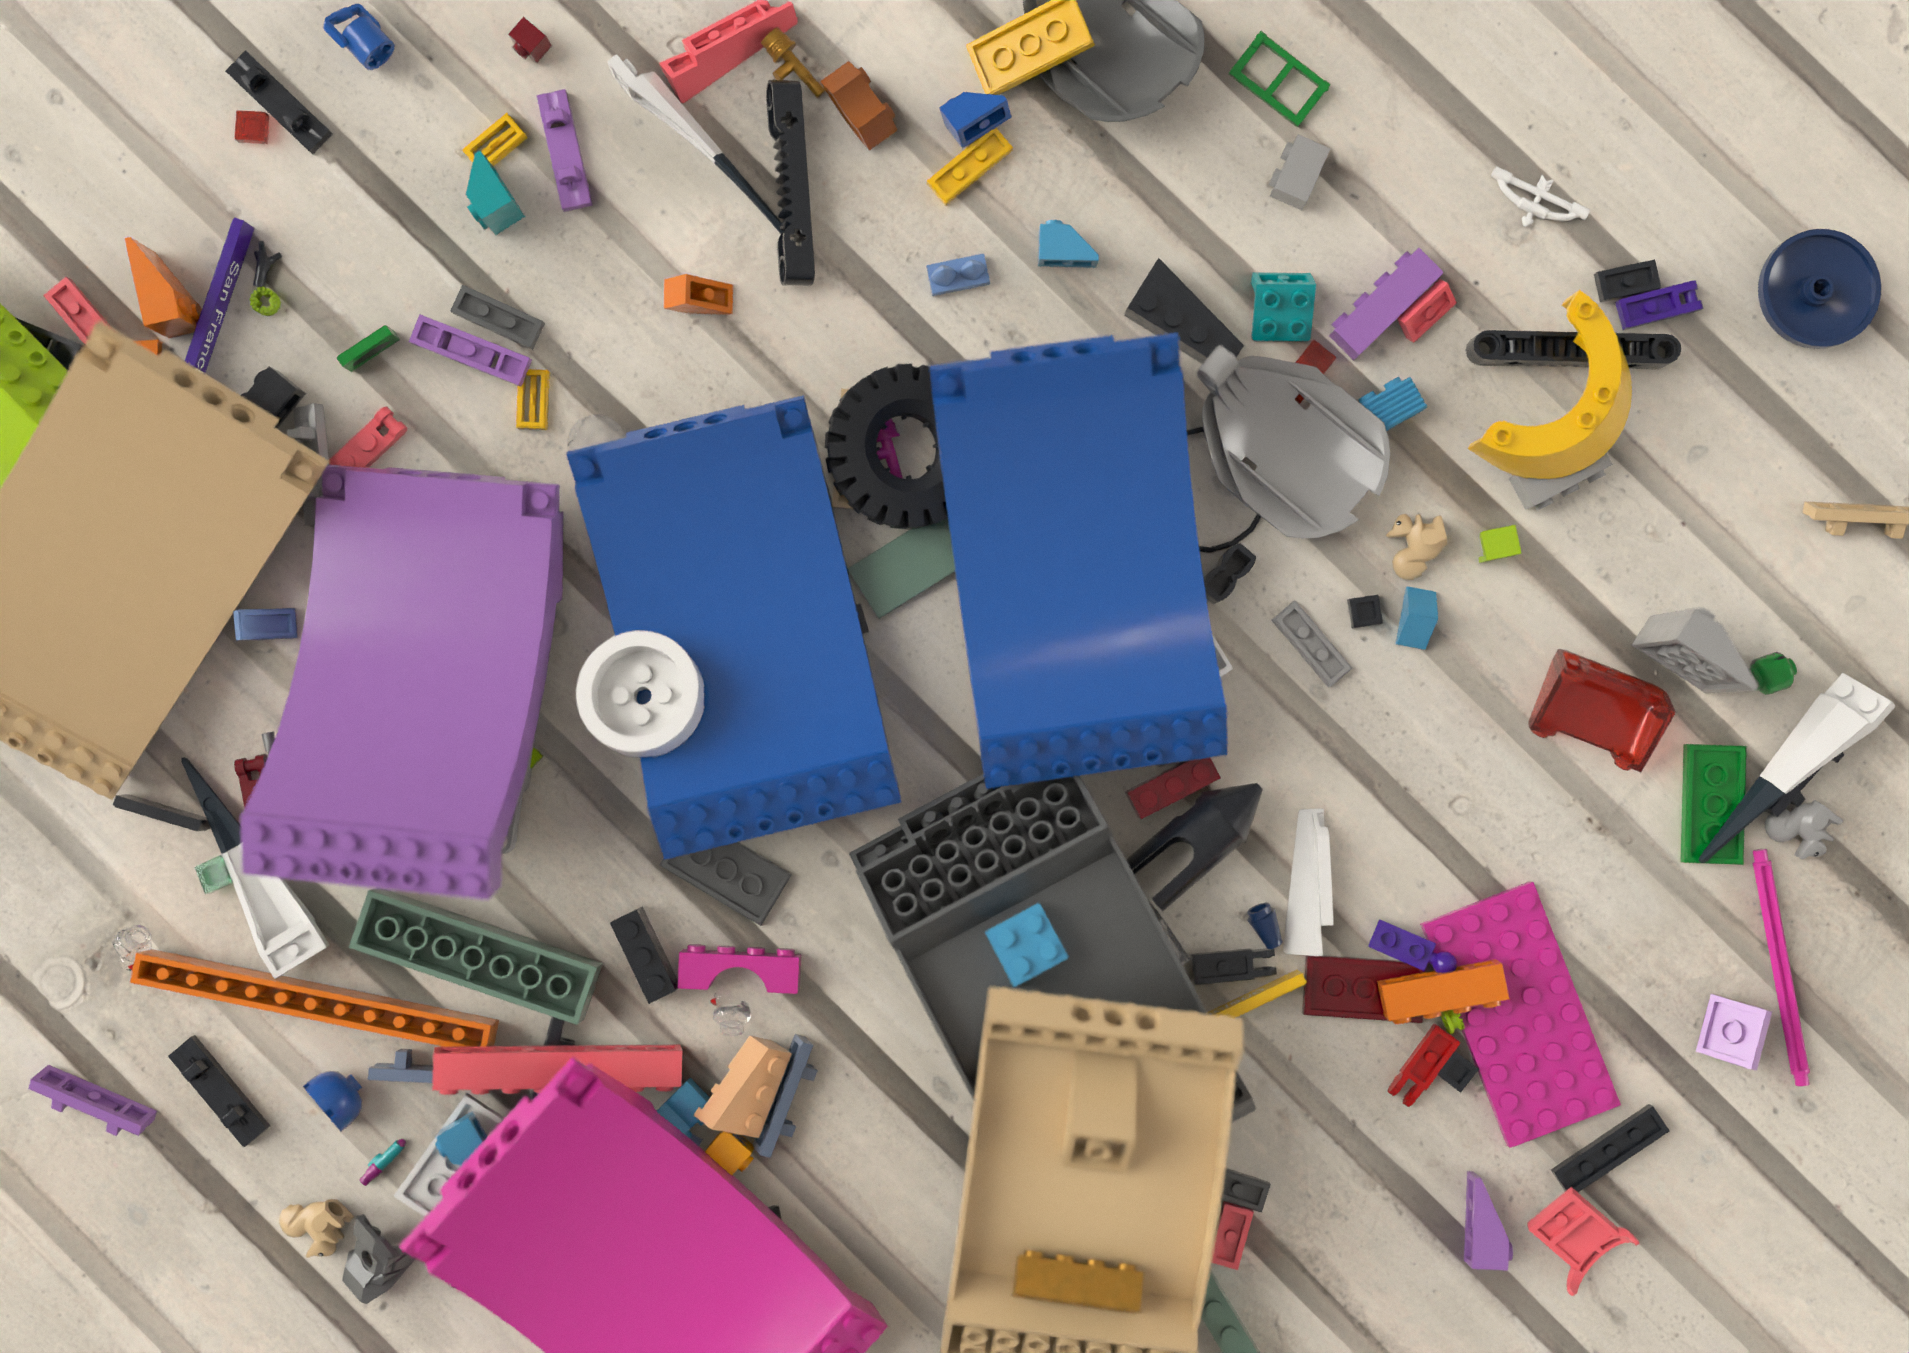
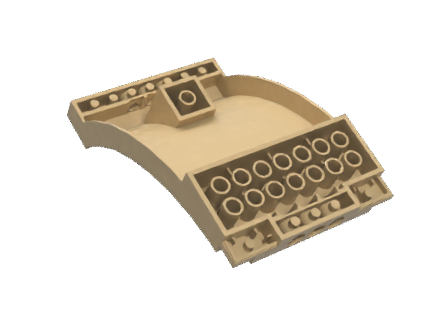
M99 320L94 325L85 346L76 355L49 408L0 488V741L36 759L39 763L55 769L67 778L85 785L95 793L113 800L232 617L233 611L237 609L290 527L330 461L276 429L275 426L279 421L278 418L174 354L164 350L157 356Z
M989 987L983 1022L959 1221L939 1353H1197V1331L1211 1267L1224 1182L1235 1074L1243 1053V1019L1232 1018L1227 1015L1200 1014L1195 1011L1168 1010L1164 1007L1137 1006L1132 1003L1105 1002L1101 999H1081L1069 995H1050L1038 991L1026 992L1011 990L1006 987ZM1024 1251H1036L1043 1253L1044 1259L1055 1260V1255L1074 1257V1263L1086 1264V1260L1091 1259L1104 1261L1105 1267L1117 1269V1264L1136 1266V1272L1144 1273L1141 1311L1137 1314L1012 1297L1016 1258L1019 1255L1024 1256Z

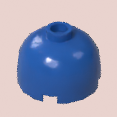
M326 1071L313 1077L303 1085L308 1094L340 1132L358 1117L362 1109V1099L358 1093L362 1086L352 1074L345 1077L338 1071Z

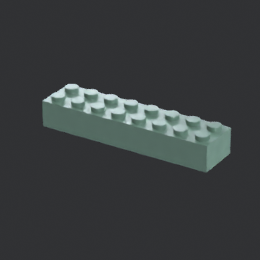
M381 888L368 890L349 945L351 949L576 1025L585 1019L603 966L602 962Z

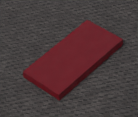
M1306 955L1304 978L1307 983H1305L1303 991L1302 1014L1388 1021L1383 1013L1377 981L1423 973L1426 970L1423 971L1396 960ZM1423 1015L1411 1017V1022L1423 1023Z

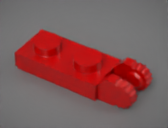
M1434 1023L1399 1070L1401 1073L1390 1084L1387 1090L1388 1093L1395 1096L1401 1091L1408 1079L1412 1080L1416 1084L1409 1089L1403 1099L1404 1105L1407 1107L1412 1106L1421 1093L1429 1088L1461 1042Z

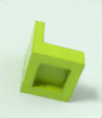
M1516 524L1482 531L1479 534L1484 556L1478 557L1479 563L1522 554Z

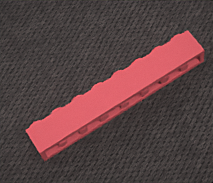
M680 1044L435 1047L433 1053L432 1090H439V1093L443 1095L457 1094L458 1090H471L472 1094H487L490 1092V1089H502V1092L506 1094L520 1093L521 1089H533V1092L540 1093L573 1057L586 1066L591 1063L635 1092L643 1091L644 1087H656L657 1091L663 1092L673 1091L674 1087H681L682 1048Z

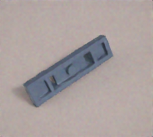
M794 1035L789 1048V1052L792 1055L760 1137H755L753 1147L761 1156L771 1158L779 1134L793 1137L796 1126L792 1121L786 1119L800 1079L814 1081L818 1070L813 1065L807 1063L813 1044L805 1036Z
M399 1049L395 1052L394 1064L376 1063L374 1066L369 1067L368 1080L433 1083V1065L412 1064V1049Z

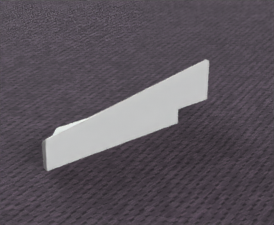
M1323 808L1301 809L1298 812L1283 952L1294 955L1323 956L1321 926L1333 925L1330 836L1328 827H1324Z

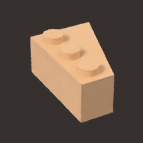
M749 1036L728 1065L730 1071L720 1085L716 1083L711 1089L712 1096L703 1109L698 1108L694 1116L712 1130L759 1138L792 1053L772 1040Z

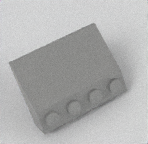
M1698 607L1652 615L1632 644L1633 647L1706 694L1755 691L1758 687L1757 682L1723 625L1715 621L1714 614L1704 608Z

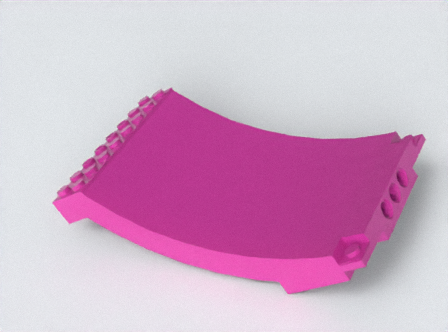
M573 1057L534 1100L525 1096L439 1189L443 1199L400 1244L401 1251L424 1262L431 1275L441 1279L478 1302L516 1329L545 1353H865L888 1327L872 1302L850 1290L775 1213L738 1179L723 1169L701 1147L656 1111L651 1101L591 1063L586 1066Z

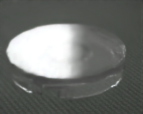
M602 414L585 416L579 419L570 429L567 437L568 451L626 438L622 427L610 417Z

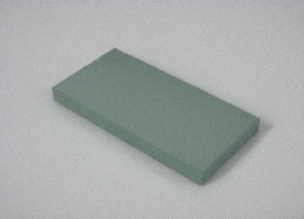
M948 519L936 524L912 528L848 568L879 619L955 572Z

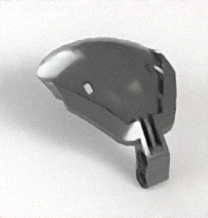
M1023 0L1024 14L1051 0ZM1077 0L1095 46L1071 58L1077 64L1076 66L1069 60H1066L1039 74V76L1062 100L1077 108L1091 120L1124 122L1150 115L1164 108L1165 106L1161 101L1168 97L1180 84L1188 86L1197 73L1204 52L1202 21L1177 0H1127L1136 10L1132 16L1122 7L1126 0Z

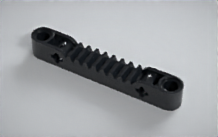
M769 80L766 88L768 130L770 136L776 141L773 148L778 150L774 160L779 161L775 171L780 173L776 183L781 186L776 192L782 198L777 203V206L783 208L778 214V218L784 220L779 226V229L784 232L777 241L780 283L782 286H811L815 278L801 84L799 81Z
M1486 330L1472 338L1466 346V356L1469 361L1476 365L1530 366L1537 364L1538 366L1561 365L1565 367L1573 365V367L1585 365V367H1589L1588 355L1579 345L1573 342L1578 332ZM1615 333L1626 357L1629 369H1660L1676 361L1681 354V344L1673 335ZM1479 342L1488 344L1489 354H1484L1480 351ZM1657 346H1661L1665 350V358L1658 355Z

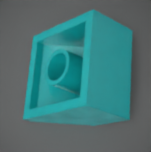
M481 150L476 152L465 194L471 202L467 208L484 230L490 228L497 235L523 219L525 215L493 165Z

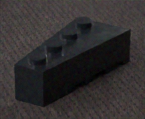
M1160 258L1155 262L1124 316L1156 336L1178 333L1179 350L1201 364L1205 362L1219 345L1227 349L1236 358L1244 347L1235 335Z

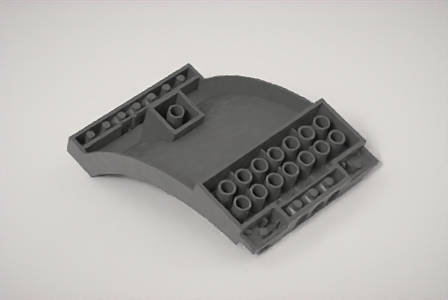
M981 774L898 819L901 826L849 853L855 865L856 873L890 945L895 950L973 1101L975 1098L983 1022L989 987H1006L1018 991H1038L1050 995H1069L1081 999H1101L1105 1002L1132 1003L1137 1006L1164 1007L1168 1010L1195 1011L1200 1014H1207L1159 920L1117 845L1108 824L1080 776L986 789L984 775ZM1040 903L1069 958L1014 987L985 931ZM1237 1070L1235 1074L1231 1123L1257 1110Z

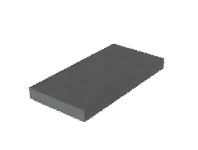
M739 842L670 859L663 858L660 866L760 926L764 923L792 876L788 871Z

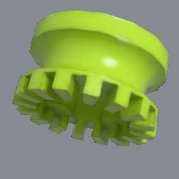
M257 288L253 294L251 293V298L249 299L253 310L263 316H272L280 309V297L269 288ZM271 296L269 299L271 306H268V308L262 306L261 297L269 298Z
M1453 1010L1443 1011L1440 1016L1450 1035L1457 1028L1459 1030L1465 1029L1463 1019L1459 1018L1461 1014L1453 1013Z

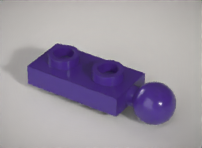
M1379 919L1368 947L1423 971L1426 970L1428 963L1433 965L1437 973L1452 972L1457 968V960L1453 954L1445 951L1438 954L1433 952L1436 943Z

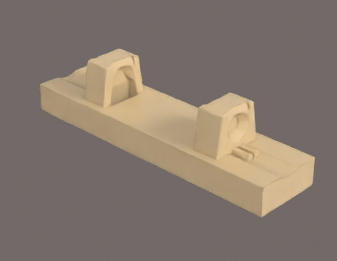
M1804 501L1802 513L1809 515L1813 520L1827 521L1825 531L1836 536H1844L1848 522L1885 523V535L1890 538L1903 539L1906 527L1909 525V506Z

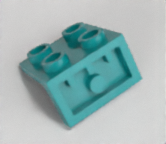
M1252 272L1251 285L1255 292L1252 340L1309 341L1311 339L1316 283L1312 274Z

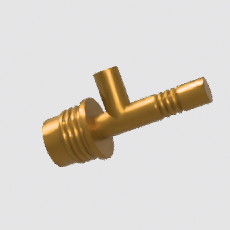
M779 27L773 29L761 42L767 53L773 58L775 64L782 59L785 61L773 72V76L776 80H783L794 71L816 98H819L825 92V89L793 54L792 50L796 46V42L792 41L787 34H784Z

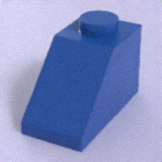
M963 92L939 107L945 126L962 149L1012 118L1008 101L1003 95Z

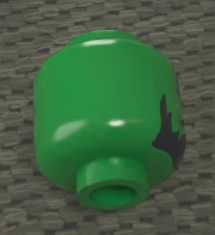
M1779 652L1754 659L1749 668L1758 684L1755 691L1759 690V692L1765 695L1790 688L1794 682V675L1797 674L1794 661L1791 658L1787 659Z

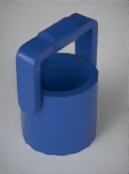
M353 4L337 10L324 20L323 29L341 48L346 47L367 70L379 68L393 54L395 44L381 30L378 21L360 4ZM355 15L359 16L345 28L342 34L333 26Z

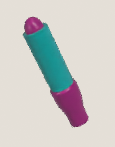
M404 1139L396 1140L383 1154H377L368 1163V1169L359 1181L364 1186H367L373 1179L377 1178L405 1148L406 1141Z

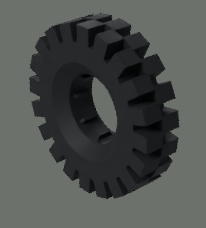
M912 363L897 364L890 368L886 366L862 378L839 400L840 403L833 410L828 422L830 424L829 431L825 433L824 448L828 450V457L825 458L828 473L832 472L835 479L833 485L839 495H844L849 501L847 504L858 514L863 513L868 517L867 520L879 525H889L890 528H919L948 519L940 466L930 368L926 365L913 367ZM901 416V420H905L907 417L915 418L923 423L922 427H928L934 437L935 444L933 448H936L933 464L932 466L928 465L926 467L927 472L917 479H912L911 475L906 476V479L896 477L889 472L890 468L885 469L879 460L877 451L880 450V447H876L877 437L881 429L885 430L887 428L885 423L891 418Z

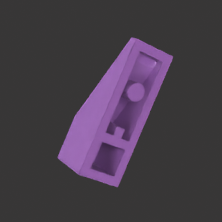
M1467 1171L1464 1261L1472 1269L1508 1270V1261H1511L1513 1258L1512 1244L1509 1242V1238L1482 1179L1473 1171Z

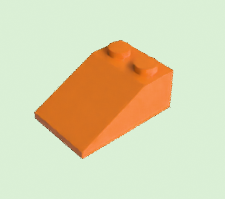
M131 237L125 238L144 326L167 338L194 333L202 311L201 306L194 300L156 252Z

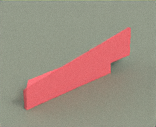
M757 0L683 39L682 43L687 52L659 63L678 100L681 103L687 102L764 47L761 44L762 40L776 27H779L785 33L795 26L798 20L793 3L787 2L780 7H771L768 1Z

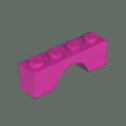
M689 944L687 949L679 952L678 989L708 990L716 976L723 970L732 967H743L753 971L762 979L768 993L798 994L800 991L802 954H795V949L778 948L777 953H765V948L747 947V952L735 951V946H717V950H705L706 945Z

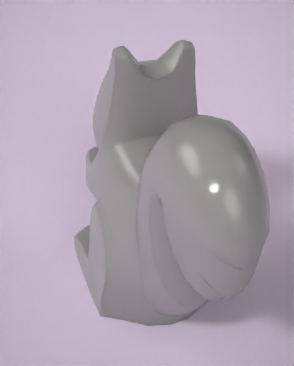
M1814 800L1812 803H1805L1795 807L1791 812L1785 809L1778 817L1768 815L1765 820V830L1768 836L1776 842L1789 841L1797 834L1801 836L1803 840L1796 850L1795 856L1805 859L1808 856L1818 857L1826 853L1827 848L1821 840L1834 841V838L1826 831L1827 827L1831 823L1842 824L1843 820L1827 807Z

